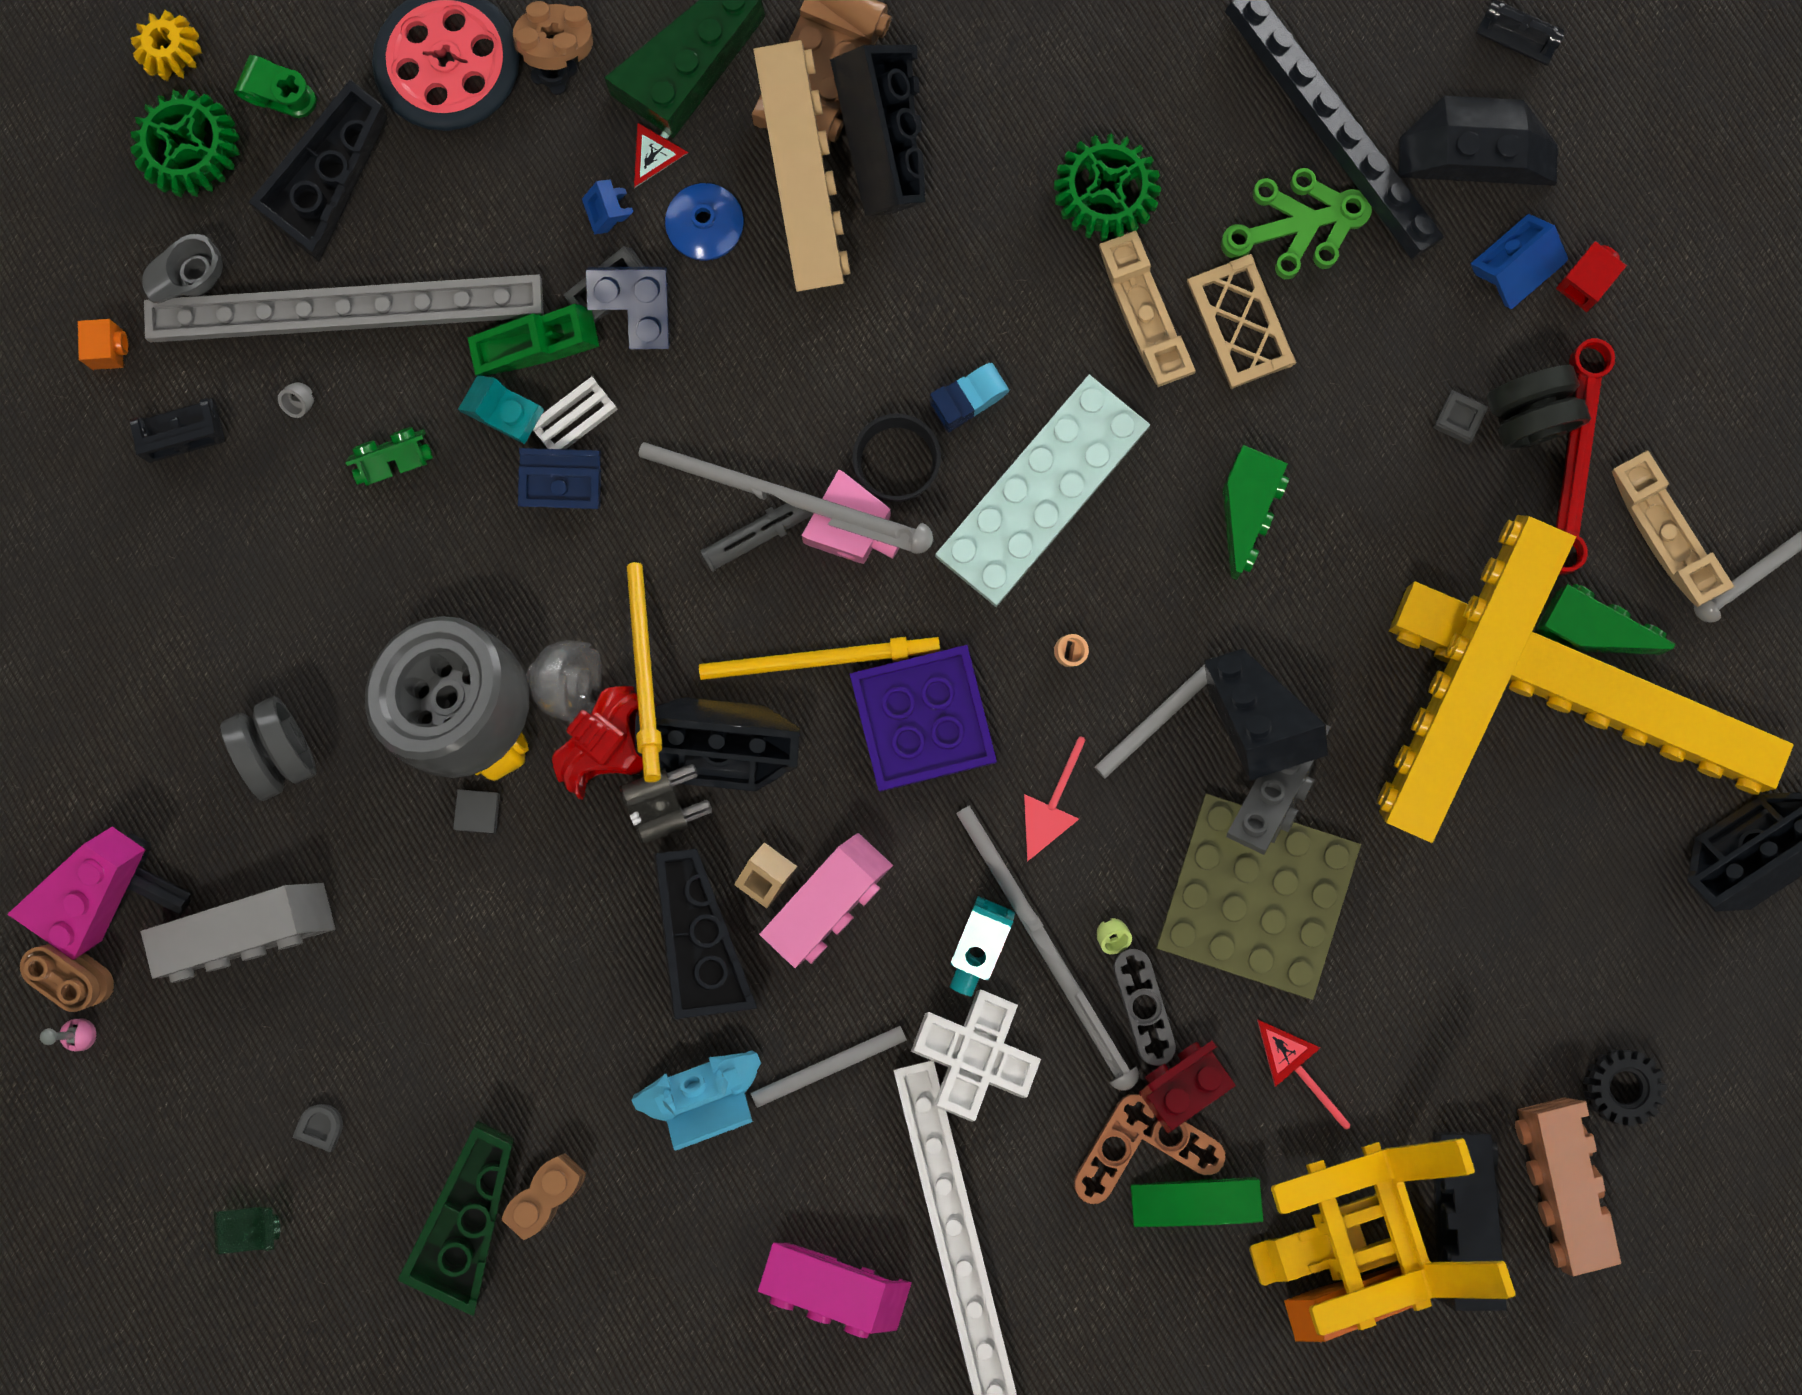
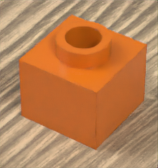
M110 319L78 321L79 360L92 370L124 368L123 355L128 353L126 333Z

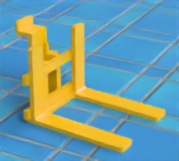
M1463 1138L1381 1149L1380 1143L1376 1142L1361 1147L1364 1156L1328 1168H1326L1324 1160L1307 1164L1308 1174L1275 1184L1271 1187V1191L1280 1214H1287L1318 1203L1320 1212L1312 1215L1315 1227L1282 1238L1268 1239L1249 1247L1259 1283L1263 1286L1275 1282H1289L1326 1269L1330 1270L1332 1280L1343 1281L1347 1294L1312 1305L1309 1308L1315 1331L1318 1335H1326L1355 1324L1358 1330H1364L1376 1326L1374 1318L1411 1305L1414 1311L1431 1307L1430 1299L1432 1298L1508 1299L1516 1295L1504 1261L1430 1262L1404 1182L1467 1176L1475 1173L1466 1142ZM1374 1185L1376 1194L1338 1206L1336 1197ZM1384 1216L1390 1238L1366 1245L1360 1224ZM1398 1261L1402 1272L1401 1276L1364 1288L1360 1273Z

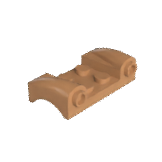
M804 0L800 8V18L789 42L801 40L804 50L812 49L816 73L809 74L811 91L819 90L823 114L816 115L818 131L826 130L829 146L831 141L836 143L844 125L830 59L862 45H876L879 37L884 38L892 16L888 15L887 4L878 0ZM760 95L752 112L753 124L759 128L767 129L762 95Z

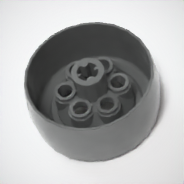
M441 616L424 619L408 626L393 637L379 653L370 670L365 688V710L369 726L376 738L403 763L435 776L449 778L471 776L489 768L504 757L517 741L525 725L529 710V686L525 672L512 651L491 632L461 618ZM447 665H451V673L446 677H442V669ZM470 674V684H467V677ZM424 686H429L428 695L424 698H419V691ZM432 714L431 723L422 724V719L425 715Z

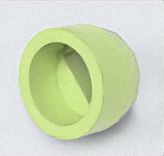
M1110 918V921L1106 923L1104 921L1101 922L1097 928V940L1102 950L1107 954H1118L1127 949L1132 942V935L1128 927L1119 919ZM1114 934L1116 935V937H1114V938H1111V939L1109 938L1110 936H1112V935H1114Z

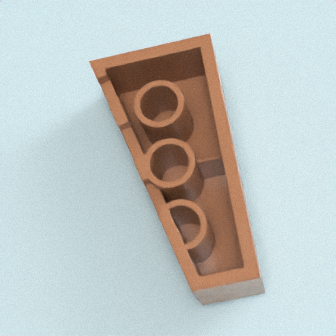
M1563 1097L1517 1109L1519 1120L1515 1121V1129L1520 1143L1527 1145L1531 1161L1526 1162L1527 1172L1533 1186L1538 1185L1542 1202H1538V1211L1544 1226L1550 1227L1554 1242L1549 1243V1250L1556 1268L1561 1267L1562 1272L1573 1277L1620 1265L1621 1259L1611 1213L1606 1206L1600 1207L1599 1199L1604 1198L1606 1191L1603 1176L1595 1165H1591L1590 1161L1593 1153L1597 1152L1594 1135L1592 1133L1588 1134L1587 1129L1582 1124L1581 1118L1589 1116L1586 1101Z

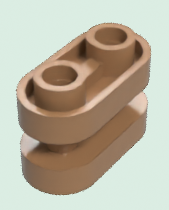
M48 943L28 950L20 962V972L23 979L45 997L69 1012L81 1011L90 1006L103 1003L111 996L114 989V980L109 970L86 953L72 960Z

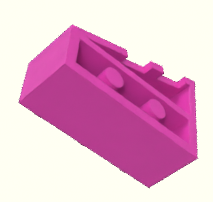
M111 827L84 843L7 915L72 960H75L103 940L146 849L114 827Z
M773 1243L758 1292L771 1296L769 1303L786 1310H793L794 1305L808 1310L806 1317L824 1324H830L831 1320L846 1324L845 1332L857 1337L868 1338L869 1333L897 1331L912 1282L900 1278L899 1281H891L875 1275V1270L866 1267L858 1269L837 1261V1258L794 1244Z

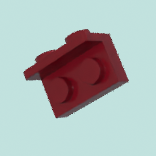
M1213 1040L1203 1047L1196 1041L1177 1055L1181 1062L1169 1070L1164 1063L1145 1077L1149 1084L1139 1094L1167 1133L1176 1129L1236 1086L1212 1051L1217 1048Z

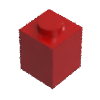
M1595 241L1556 289L1585 312H1588L1600 300L1627 265L1620 260L1619 254L1614 249L1606 245H1600Z

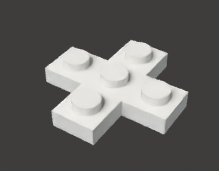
M980 989L975 994L964 1026L933 1013H925L911 1052L948 1067L934 1104L935 1107L972 1122L976 1120L989 1084L1021 1098H1027L1041 1059L1004 1044L1018 1006L1017 1004Z

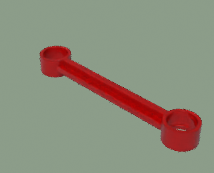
M1591 338L1582 342L1572 352L1569 359V365L1574 366L1580 384L1575 391V398L1585 400L1591 420L1584 426L1569 433L1556 528L1577 536L1573 543L1577 552V561L1571 567H1562L1559 573L1560 576L1571 574L1582 567L1588 556L1587 545L1579 535L1601 381L1615 364L1613 348L1609 343L1598 338ZM1586 348L1597 350L1604 358V370L1598 373H1591L1585 370L1579 359L1581 351Z

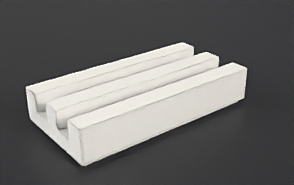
M591 376L545 411L533 431L547 449L566 450L618 409ZM591 391L594 392V394L591 397H589L587 400H585L583 403H581L574 410H572L570 413H568L566 416H564L562 419H560L557 423H555L553 426H551L544 432V427H546L553 420H555L557 417H559L561 414L567 411L570 407H572L574 404H576L578 401L584 398ZM600 401L603 403L604 406L555 444L551 441L553 437Z

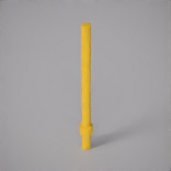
M633 562L627 565L640 724V731L636 734L637 750L642 754L644 780L646 782H657L661 779L659 752L662 751L661 732L656 727L643 565Z
M897 637L890 638L889 643L699 664L700 679L705 680L892 658L893 662H899L909 659V656L939 652V637L915 640Z

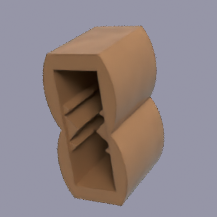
M566 1153L547 1161L534 1175L530 1188L520 1192L509 1202L503 1213L502 1221L521 1239L525 1240L532 1237L552 1221L557 1212L558 1205L577 1193L585 1180L586 1172Z

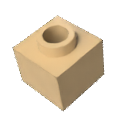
M764 842L749 859L734 885L762 906L768 908L783 890L797 866Z

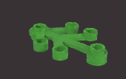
M1300 168L1295 171L1290 182L1291 189L1298 195L1308 194L1327 205L1328 207L1313 210L1278 191V186L1273 180L1264 178L1256 183L1253 189V199L1259 205H1269L1290 216V218L1250 229L1241 224L1232 225L1223 234L1221 249L1227 257L1239 259L1248 255L1255 244L1297 233L1288 251L1283 253L1275 264V271L1282 279H1292L1297 275L1301 267L1300 260L1318 227L1335 223L1326 242L1319 244L1313 254L1315 265L1321 269H1328L1336 263L1339 257L1338 249L1349 229H1357L1365 225L1371 216L1372 206L1359 190L1349 189L1339 193L1316 181L1314 172L1308 168ZM1301 176L1306 177L1310 185L1301 187L1296 179ZM1268 187L1272 191V196L1263 197L1259 194L1258 189ZM1355 203L1359 208V212L1355 214L1348 212L1346 204ZM1234 234H1241L1245 237L1246 242L1242 245H1237L1232 241V236ZM1328 250L1331 252L1333 259L1324 261L1320 258L1319 252ZM1289 260L1294 264L1295 269L1290 272L1285 271L1281 266V262Z

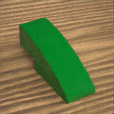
M572 304L542 316L532 313L467 338L476 376L531 367L599 347L592 310H587V307L578 304Z
M1256 1177L1130 1184L1134 1227L1201 1226L1263 1222L1260 1179Z

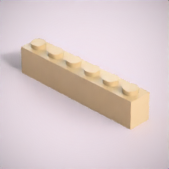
M801 40L754 48L796 292L845 284L844 275L851 274L847 250L839 252L837 236L844 235L840 211L832 212L830 196L837 195L833 170L825 172L823 155H829L830 150L826 130L818 131L816 115L823 114L819 90L811 91L809 74L816 73L812 49L804 50Z

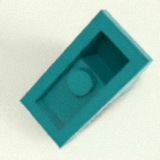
M479 375L474 380L458 408L460 412L523 444L526 443L544 412L540 405L506 389L496 378Z

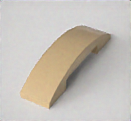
M1137 231L1100 243L1099 249L1116 299L1135 345L1157 387L1195 374L1196 370L1181 335L1177 336L1151 275V264Z
M1649 451L1612 470L1613 477L1626 507L1646 543L1674 583L1696 607L1734 588L1733 583L1714 553L1712 552L1707 555L1666 490L1669 482Z

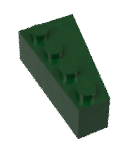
M699 0L604 77L610 95L674 139L765 18L762 0Z
M479 1121L476 1122L397 1281L474 1316L514 1138Z

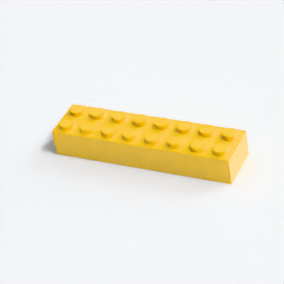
M1517 515L1514 521L1508 519L1498 539V542L1503 544L1497 559L1491 557L1488 560L1481 575V580L1486 583L1480 596L1473 595L1463 614V618L1468 619L1462 634H1454L1446 650V655L1450 657L1444 672L1438 670L1430 684L1428 693L1433 694L1427 709L1421 707L1414 718L1411 730L1415 731V735L1410 746L1403 745L1395 759L1394 767L1398 768V772L1392 783L1385 782L1378 796L1377 804L1381 805L1379 812L1387 824L1433 843L1577 536L1524 515Z

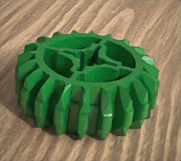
M189 89L183 98L179 91L173 90L171 100L169 101L164 96L158 95L157 101L159 105L153 108L151 105L145 104V110L148 113L146 118L135 117L136 123L141 129L130 132L131 138L136 142L130 149L131 153L138 158L135 161L137 169L140 172H145L144 178L150 184L157 183V188L164 193L172 190L176 196L182 198L187 189L192 196L198 197L200 186H203L207 191L213 192L211 181L216 178L219 182H225L226 178L221 173L223 169L235 170V165L229 157L240 155L239 149L233 144L240 140L237 131L232 129L235 126L234 120L230 115L226 114V109L220 103L216 102L213 104L212 98L206 94L199 97L195 91ZM207 123L211 124L213 131L211 148H208L203 142L206 135L204 129ZM160 139L167 144L163 154L166 159L162 165L158 157ZM199 162V163H197L196 165H194V166H192V167H189V166L192 165L193 163Z
M1112 133L1107 135L1106 143L1101 144L1098 136L1094 135L1091 137L1090 148L1080 141L1076 145L1077 154L1068 151L1064 158L1066 164H1060L1057 168V174L1061 178L1054 181L1053 187L1054 190L1061 192L1056 195L1055 204L1065 206L1061 211V217L1063 219L1075 217L1071 225L1073 231L1080 229L1084 225L1086 226L1085 237L1087 239L1093 236L1095 230L1101 232L1100 240L1102 242L1107 241L1109 232H1113L1115 238L1124 236V228L1129 233L1138 231L1137 222L1146 225L1150 220L1148 212L1156 211L1158 205L1154 198L1159 196L1161 192V187L1155 184L1160 176L1159 171L1149 170L1154 161L1152 156L1140 159L1143 151L1141 145L1135 146L1133 150L1128 149V137L1122 139L1121 145L1114 144L1115 138ZM1103 162L1115 163L1122 167L1117 169L1109 168ZM1084 169H1087L1091 185L1086 188L1085 194L1079 197L1075 188V180ZM1135 179L1138 185L1139 197L1128 208L1125 203L1126 196L1123 190L1128 188L1129 182ZM1103 183L1107 188L1100 190V186ZM1113 185L1114 191L1111 193L1108 187ZM1096 207H1104L1111 212V214H1101L1093 211L1092 209Z

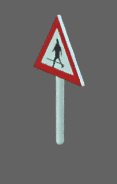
M637 123L634 188L689 152L668 141L669 135L663 131L661 135H658Z

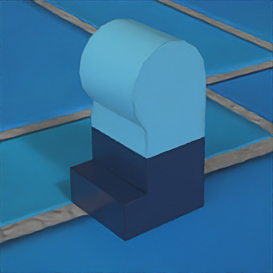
M988 363L979 367L967 377H962L949 386H942L930 394V405L949 433L1002 399L1009 392V388L994 364Z

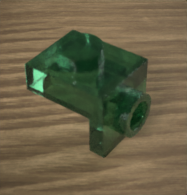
M267 1206L214 1211L215 1253L226 1254L252 1250H274V1240L280 1237L278 1215H273L272 1208Z

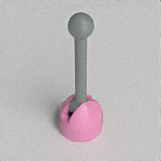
M71 1019L61 1027L60 1032H56L51 1028L44 1029L40 1034V1041L45 1045H52L56 1040H60L62 1045L70 1051H84L94 1044L96 1029L87 1019Z

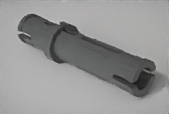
M788 503L776 509L770 507L765 510L767 514L700 551L709 568L714 572L717 568L748 553L775 536L784 537L787 535L786 530L813 516L814 513L793 507ZM789 513H793L791 516L787 517L786 519H784V520H782V521H780V522L774 524L773 526L769 527L768 529L762 531V528H764V527L770 525L771 523L776 522L777 520H779L780 518H782V517L788 515ZM753 533H756V535L751 537L750 539L742 542L741 544L733 547L728 551H725L726 548L734 545L735 543L743 540L744 538L752 535Z

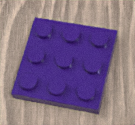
M967 645L850 673L879 792L997 763Z

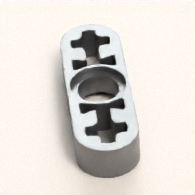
M1138 949L1122 951L1114 960L1113 971L1138 1054L1148 1064L1155 1066L1166 1064L1173 1058L1176 1044L1151 961L1144 952ZM1132 955L1134 961H1142L1143 969L1138 971L1140 983L1149 980L1151 988L1137 989L1128 995L1126 986H1134L1130 974L1122 973L1121 967L1127 964L1126 957ZM1140 995H1148L1155 1001V1013L1148 1019H1140L1133 1012V1002ZM1161 1020L1163 1027L1154 1028L1158 1040H1166L1167 1047L1162 1049V1057L1156 1058L1154 1053H1146L1145 1046L1151 1044V1039L1148 1031H1144L1142 1034L1139 1033L1138 1025L1148 1026Z

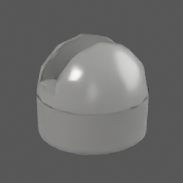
M292 383L279 393L278 403L287 415L294 418L302 417L311 409L314 403L312 390L303 383Z

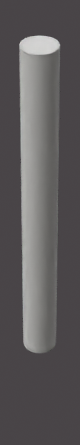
M1205 664L1094 767L1104 779L1207 684Z
M898 1026L751 1092V1096L756 1107H761L905 1042L907 1039L901 1026Z

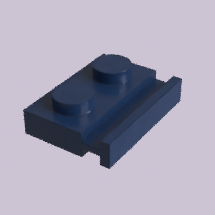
M519 448L518 506L600 509L601 451Z

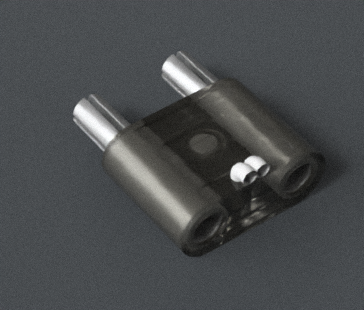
M693 764L667 773L666 769L660 770L661 779L657 782H646L644 777L619 786L630 818L642 844L688 827L687 822L712 812L708 800L682 809L673 788L677 784L697 777V770Z

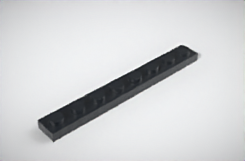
M1266 0L1232 1L1224 12L1410 258L1413 259L1437 245L1444 236L1436 227L1434 221L1427 215L1411 194L1409 188L1402 182L1386 158L1364 132L1362 126L1355 120L1339 96L1317 70L1315 64L1308 58L1292 34L1273 12Z

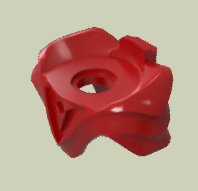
M615 686L604 689L599 694L591 714L583 709L578 713L566 729L572 738L555 750L552 755L553 768L558 782H564L567 790L574 793L578 799L583 800L588 780L597 775L610 773L636 775L643 770L642 757L635 750V718L638 712L637 692H635L633 686Z

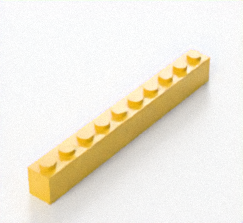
M1414 581L1406 588L1389 632L1398 635L1396 639L1398 642L1419 649L1420 645L1435 651L1434 657L1448 663L1450 657L1446 655L1448 645L1455 633L1462 634L1468 619L1463 618L1467 603ZM1534 632L1531 633L1508 682L1510 683L1509 689L1517 694L1526 697H1532L1533 694L1547 699L1546 705L1554 710L1563 713H1570L1573 710L1584 715V721L1589 725L1607 730L1608 726L1623 732L1622 738L1631 743L1645 746L1647 742L1661 748L1659 753L1670 760L1683 762L1686 759L1699 765L1697 768L1699 772L1719 779L1722 775L1737 781L1735 787L1754 795L1777 788L1794 746L1793 743Z

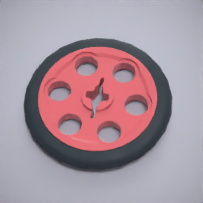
M406 0L392 11L381 26L374 43L372 67L375 83L382 98L396 114L411 124L429 130L451 131L467 128L483 121L501 107L511 93L518 76L520 53H517L515 49L513 28L509 20L497 6L488 0ZM460 14L465 17V24L460 30L449 31L445 28V21L450 15ZM414 26H424L428 29V35L424 41L420 43L408 41V32ZM480 39H488L494 43L493 51L487 56L480 57L473 53L474 44ZM446 52H450L454 62L448 61L446 66L442 67L438 57L444 58ZM407 62H413L419 66L417 76L411 80L401 79L398 75L399 68ZM476 75L484 78L485 85L480 92L472 94L464 90V83L469 77ZM436 87L444 88L447 91V98L442 104L431 105L427 102V95L431 89Z

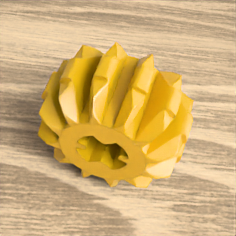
M164 10L161 18L158 20L154 14L149 13L148 20L150 23L147 25L136 23L137 30L141 35L131 37V44L137 49L133 53L135 60L143 65V69L150 76L158 74L163 80L169 81L172 73L175 72L178 77L184 78L183 68L185 66L196 68V62L192 56L202 54L201 47L196 42L199 39L198 32L194 27H190L187 19L181 15L175 18L171 12Z

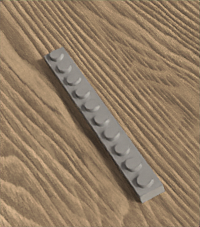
M540 274L180 297L158 304L150 300H144L145 339L150 343L519 319L532 313L544 315L543 287Z

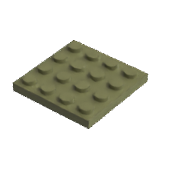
M1204 794L1155 949L1313 1000L1361 844L1294 822L1289 832L1281 830L1275 843L1271 842L1265 855L1226 837L1242 805Z

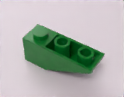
M1245 445L1242 446L1237 454L1223 488L1231 578L1235 580L1238 579L1243 570L1250 573L1259 553V550L1254 549L1253 545L1258 534L1266 535L1274 517L1273 513L1268 512L1273 498L1279 500L1282 498L1290 479L1283 475L1288 463Z
M1567 584L1556 591L1534 631L1541 636L1579 652L1661 655L1672 650L1675 646V643L1665 638L1667 634L1660 628L1651 624H1644L1642 626L1630 619L1631 614L1624 608L1614 604L1604 605L1594 599L1595 594L1591 590L1578 584H1573L1572 586Z

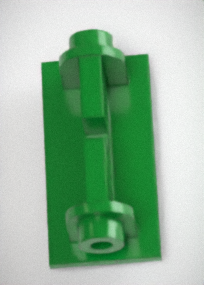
M408 427L390 435L391 441L376 445L375 441L372 440L352 448L354 454L349 455L346 465L349 466L356 463L358 468L352 470L356 484L365 483L366 486H369L375 482L392 477L393 473L388 463L392 460H395L400 474L427 465V460L432 459L433 454L428 443L420 444L419 440L424 438L425 430L422 429L414 432L412 427Z

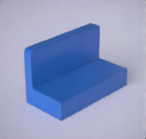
M1528 214L1471 263V266L1476 276L1496 285L1504 306L1513 309L1568 261V257L1555 225Z

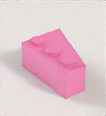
M859 833L855 834L837 847L759 935L794 968L805 959L812 964L828 947L823 940L832 931L838 935L852 921L854 917L849 912L859 902L865 906L881 889L877 885L878 881L893 865Z

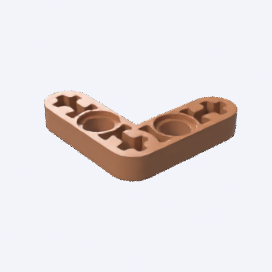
M1128 1094L1117 1103L1076 1173L1074 1189L1084 1202L1098 1204L1105 1201L1111 1194L1142 1139L1202 1175H1213L1219 1172L1225 1162V1151L1219 1142L1187 1122L1179 1126L1182 1136L1180 1141L1174 1146H1166L1161 1143L1159 1130L1162 1125L1158 1119L1152 1126L1150 1136L1145 1135L1143 1131L1149 1126L1136 1119L1132 1124L1126 1122L1128 1114L1124 1112V1108L1127 1104L1134 1106L1139 1101L1143 1104L1141 1107L1142 1113L1152 1119L1154 1114L1141 1095ZM1191 1132L1197 1135V1138L1192 1141L1193 1144L1202 1149H1206L1209 1144L1214 1147L1212 1155L1216 1157V1161L1213 1165L1206 1162L1203 1167H1200L1198 1165L1200 1158L1187 1150L1185 1158L1179 1155V1152L1187 1146ZM1110 1137H1119L1125 1144V1153L1118 1160H1109L1103 1155V1143ZM1094 1157H1097L1105 1166L1116 1169L1112 1176L1104 1171L1099 1180L1101 1185L1104 1186L1101 1193L1093 1191L1089 1196L1085 1194L1086 1186L1082 1183V1180L1085 1176L1092 1178L1096 1174L1099 1167L1092 1165L1091 1162Z

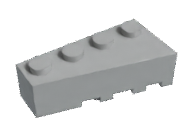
M324 883L284 885L140 932L152 979L169 977L170 983H176L194 978V970L204 967L206 972L220 970L231 966L230 960L241 957L242 961L259 958L267 955V949L277 946L278 950L303 944L302 939L336 929Z

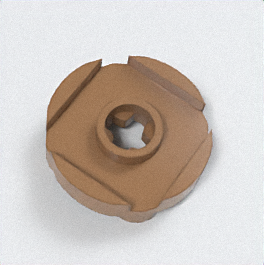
M535 1L526 7V13L517 20L513 28V39L517 53L519 52L523 55L524 62L538 69L558 70L567 67L566 61L577 56L578 62L589 54L593 46L591 24L586 10L580 6L547 4L543 1ZM550 35H555L553 39L547 38Z

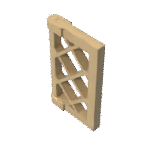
M1252 254L1245 255L1230 263L1187 279L1231 389L1283 369L1291 368L1297 363ZM1246 271L1254 289L1253 292L1231 284L1233 276ZM1213 283L1224 288L1216 307L1209 304L1203 287ZM1227 289L1250 298L1242 317L1219 309ZM1253 300L1259 302L1268 323V328L1245 320ZM1216 314L1238 323L1230 343L1223 338L1215 318ZM1242 325L1265 334L1256 354L1234 345ZM1268 336L1274 338L1281 355L1272 360L1260 356ZM1231 350L1253 359L1251 367L1237 372L1230 355Z

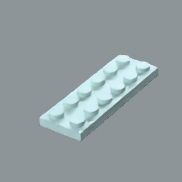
M1089 374L937 551L935 557L992 605L997 607L1149 429L1150 424Z

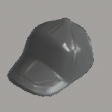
M189 234L178 239L157 256L144 270L142 284L146 296L151 302L158 304L180 295L196 297L206 294L216 285L222 275L223 260L221 254L205 235Z

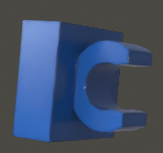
M610 179L596 181L582 198L594 235L608 233L617 222L625 221L633 213L632 208H620L618 201L627 194L626 189L620 187L613 188Z

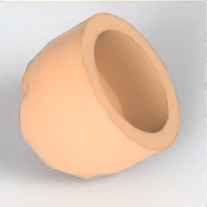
M1077 634L1061 637L1054 647L1055 658L1066 667L1082 664L1087 659L1089 653L1087 642ZM1070 641L1072 642V645L1069 652V658L1068 660H1066L1064 657L1067 642Z

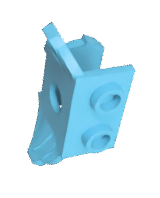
M751 1050L746 1053L709 1057L710 1062L670 1077L664 1074L639 1093L634 1094L631 1101L637 1111L643 1112L654 1119L667 1122L675 1151L753 1122L745 1092L753 1083L757 1070L761 1065L756 1052Z

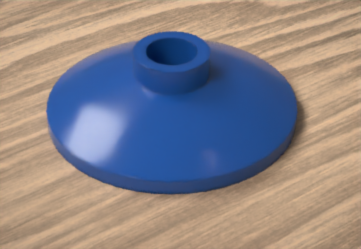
M700 183L683 189L672 199L666 212L665 227L669 240L681 254L691 259L708 261L726 255L737 245L743 232L744 217L741 206L732 193L715 184ZM701 212H707L711 215L710 219L705 223H700L696 220L697 215Z

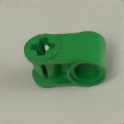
M256 55L248 56L234 89V93L250 104L262 108L267 107L295 118L308 116L316 107L317 102L316 94L306 84L305 79L300 73L276 65Z

